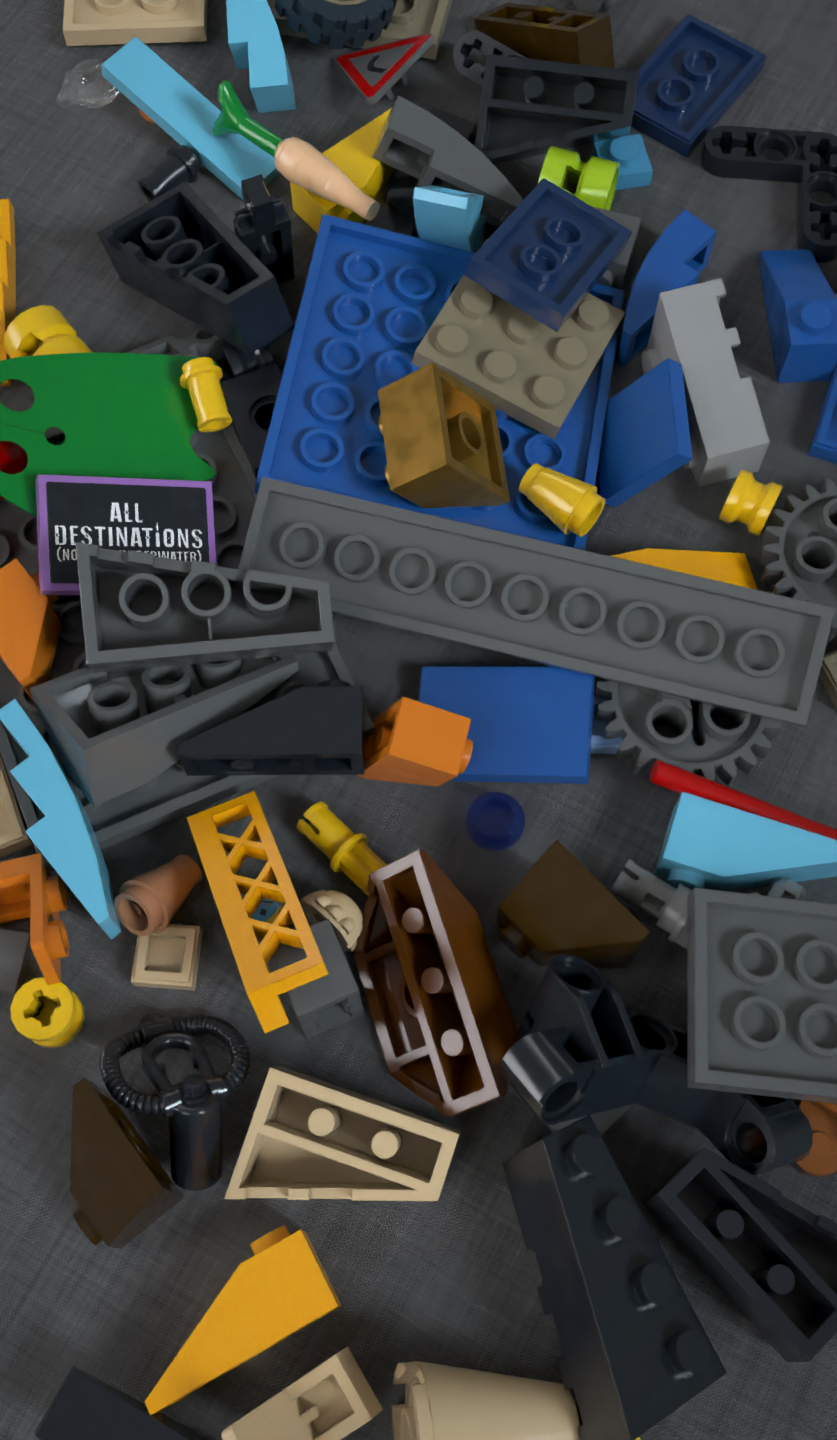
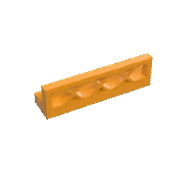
M252 791L186 818L246 993L264 1033H268L289 1024L280 994L328 975V971L255 791ZM251 815L253 818L240 838L221 834L218 831V828ZM247 856L268 861L256 879L236 875ZM275 879H277L279 885L273 884ZM263 899L285 904L273 924L251 918ZM292 923H294L296 930L290 929ZM280 943L304 949L307 956L305 959L271 972L268 965Z

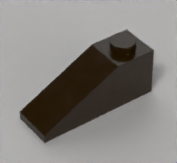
M505 3L474 18L475 28L478 31L528 59L615 68L609 14Z

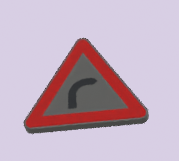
M425 33L342 54L335 59L339 70L368 105H372L380 99L392 100L394 94L390 88L394 84L407 85L408 78L406 72L431 47L434 39L431 33Z

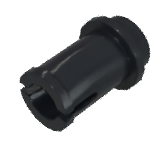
M181 145L179 148L170 147L167 150L168 157L137 182L141 193L149 202L183 182L194 183L197 181V173L201 170V164L196 155L187 146Z

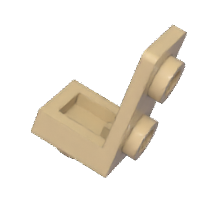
M347 1346L222 1431L221 1435L223 1440H341L383 1411V1408Z

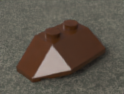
M418 849L369 875L366 891L370 894L362 913L363 928L357 938L354 959L389 1074L414 1094L434 1105L435 1110L448 1118L507 1094L508 1081L501 1074L500 1066L502 1059L514 1045L516 1027L477 911L425 850Z

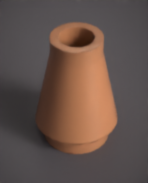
M180 854L170 862L124 882L120 888L119 895L114 901V909L118 919L125 928L139 936H147L151 932H162L190 892L202 881L200 867L191 857Z

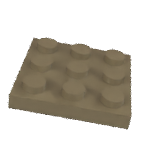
M463 275L415 350L412 364L422 368L430 363H434L493 403L499 411L555 440L620 325L625 312L588 293L559 331L556 332Z

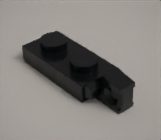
M262 174L242 180V196L246 207L234 211L233 225L235 235L274 275L277 284L295 278L291 220L281 201V197L272 198L269 195Z

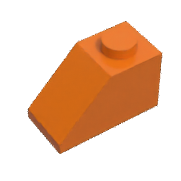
M17 558L0 568V658L32 699L30 688L45 683L50 679L62 626L52 604L58 601L59 597L57 595H40L39 571L30 576Z
M403 696L372 720L376 734L370 735L365 740L364 774H357L356 776L368 780L440 786L457 777L458 773L462 774L468 766L473 749V741L467 738L471 719Z

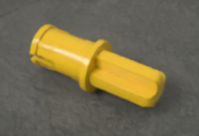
M320 801L314 804L303 814L310 822L307 823L304 819H300L297 823V830L304 834L331 860L329 866L335 873L343 871L369 897L370 893L366 891L369 875L387 866V864L367 846L369 840L364 833L355 834L329 809L325 802Z

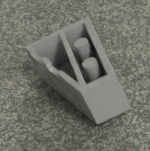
M722 278L661 292L647 350L642 352L641 357L644 374L667 358L682 364L693 458L684 464L683 467L691 469L698 487L738 477L742 469L752 473L758 472L770 443L751 376L740 379L731 348L741 344L737 328L726 329L721 315L719 302L720 298L726 295Z

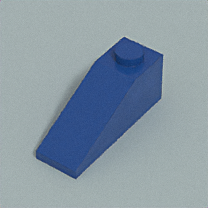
M806 249L760 251L758 262L777 383L829 381L837 362V298L811 251Z

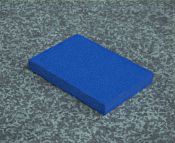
M422 666L419 702L471 719L467 738L473 741L470 761L462 774L458 773V776L450 781L589 784L595 688L594 676L556 667Z

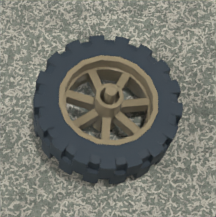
M276 0L275 9L280 17L285 16L288 19V26L298 34L302 31L307 34V40L319 45V42L323 41L329 43V48L342 49L343 45L350 44L351 48L362 47L368 39L371 42L377 40L381 36L382 29L386 30L389 27L397 0Z

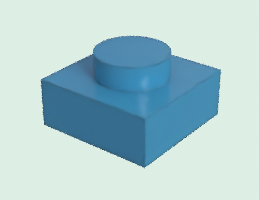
M641 134L622 136L593 143L592 156L620 163L616 190L650 185L653 169Z

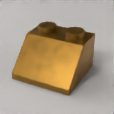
M430 363L378 390L381 413L378 422L381 433L384 436L387 460L385 476L391 491L423 508L501 506L510 502L496 410L493 403L434 363Z

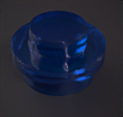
M489 792L477 797L469 806L466 815V828L470 838L478 846L491 851H501L512 847L521 838L525 827L523 808L516 799L502 792Z

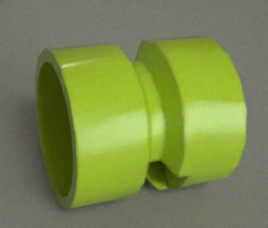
M551 146L545 157L538 183L545 178L592 207L610 210L618 181L620 163L594 156L585 163L581 162L578 152ZM569 183H578L576 193L568 191Z

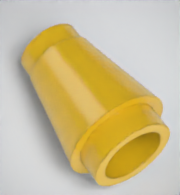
M538 463L533 464L527 470L519 485V492L527 496L566 535L571 532L579 537L586 535L596 523L605 505V498L597 494L596 486L543 467Z

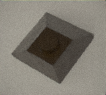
M558 840L544 852L499 906L496 923L501 927L497 934L507 948L520 959L528 955L538 966H548L556 955L570 954L590 962L596 968L625 969L633 961L650 933Z
M84 1077L73 1085L70 1192L80 1206L73 1213V1216L80 1229L95 1246L104 1240L108 1247L121 1249L181 1201L184 1196L112 1095Z

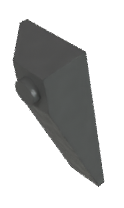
M292 655L133 669L108 673H94L87 666L30 688V691L67 775L95 807L150 783L179 761V743L239 716L299 671L298 660Z

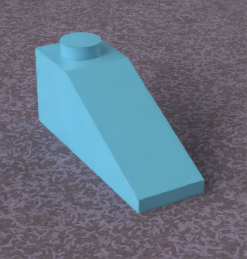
M682 792L672 811L654 875L666 878L667 884L676 888L681 883L691 890L700 887L702 889L719 891L770 886L783 878L799 882L837 877V840Z

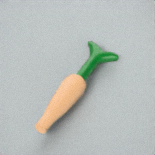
M223 80L219 84L217 95L222 111L214 124L213 133L215 136L228 133L242 135L274 157L276 169L287 180L310 193L354 211L368 221L376 217L380 208L379 203L353 184L329 158L310 143L297 137L284 140L252 119L235 94L230 81Z

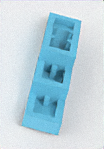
M13 699L0 709V721L28 755V758L10 772L45 815V817L25 832L112 940L121 933V928L114 909L115 899L109 872L89 816L63 766L17 700Z

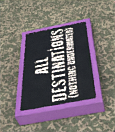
M38 474L36 477L40 595H80L75 542L98 545L99 548L123 552L131 550L154 554L155 557L187 562L195 560L216 564L212 481Z

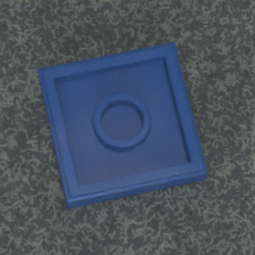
M667 358L607 402L598 470L601 497L605 498V504L612 507L619 506L693 459L682 364Z

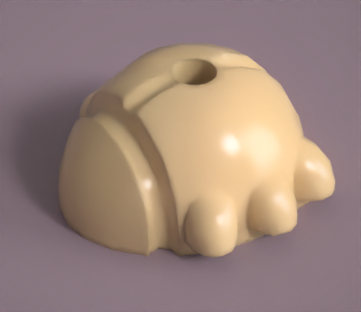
M321 890L312 892L299 901L304 913L308 918L314 919L316 924L326 919L330 920L343 951L349 950L353 952L355 950L357 938L363 928V915L358 905L349 896L339 891L329 890L326 892Z

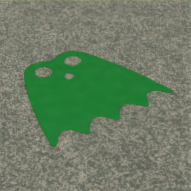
M91 352L23 356L1 360L0 384L10 379L24 382L34 393V403L28 410L20 412L8 409L0 401V442L11 441L18 444L24 449L28 458L26 468L20 473L7 474L0 471V496L37 517L35 480L38 474L189 481L213 479L216 476L215 470L199 458L191 447V435L198 429V421L188 389H184L180 384V377L183 374L182 366L197 357ZM50 427L60 429L65 435L64 443L60 445L49 443L45 438L46 430Z

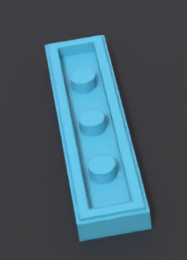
M136 36L101 64L102 76L176 142L187 146L202 165L242 200V180L262 174L266 186L279 175L280 172L275 167L274 158L242 135L228 133L215 136L213 128L221 111Z

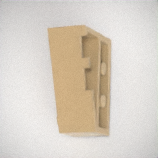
M282 1066L270 1067L224 1199L288 1198V1200L438 1201L461 1129Z

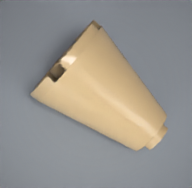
M415 1360L398 1363L394 1372L393 1385L406 1384L405 1404L392 1405L393 1440H580L577 1427L584 1424L577 1399L573 1398L570 1389H565L564 1384Z

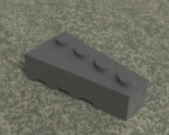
M75 542L86 663L94 673L332 651L335 636L329 581L252 569L245 571L216 566L215 563L195 560L187 562L155 557L154 554L131 550L123 552L99 548L98 545Z

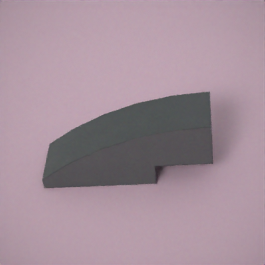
M398 95L382 127L372 158L417 178L416 187L434 185L483 195L481 215L487 216L485 228L495 232L523 201L522 197L496 166L459 132L427 110Z

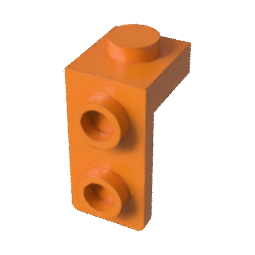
M42 853L0 862V924L30 917V944L35 959L47 985L60 983L61 958L68 957L70 954L67 931L63 921L59 920V912L68 909L64 881L59 874L51 876Z

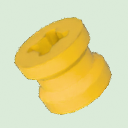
M742 469L727 497L719 520L726 523L738 521L747 525L749 533L760 536L783 486L775 482L768 484L755 480L752 472Z
M44 977L34 978L22 985L14 995L10 1007L11 1020L16 1030L37 1045L47 1048L61 1047L72 1041L80 1032L85 1018L84 1006L79 997L62 982L47 985ZM41 1001H43L44 1007L40 1015L33 1017V1015L37 1014L38 1009L42 1005Z

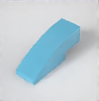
M226 0L228 44L237 70L249 69L250 90L258 113L296 110L290 69L278 26L267 0Z
M434 185L415 187L413 206L420 239L476 253L481 248L487 218L486 215H481L484 196Z

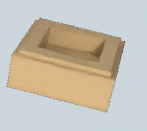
M168 924L162 932H151L147 936L138 935L131 983L138 987L195 991L203 936L202 928L192 925Z

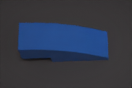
M686 209L663 231L648 252L635 278L626 306L616 361L623 367L629 364L648 346L660 293L697 284L699 273L708 265L717 231Z

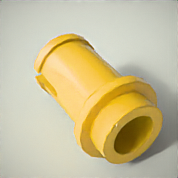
M200 357L186 362L182 366L183 374L180 377V384L184 389H188L198 421L199 431L206 433L226 428L232 423V418L228 413L219 381L223 377L222 369L214 365L213 359L209 357Z

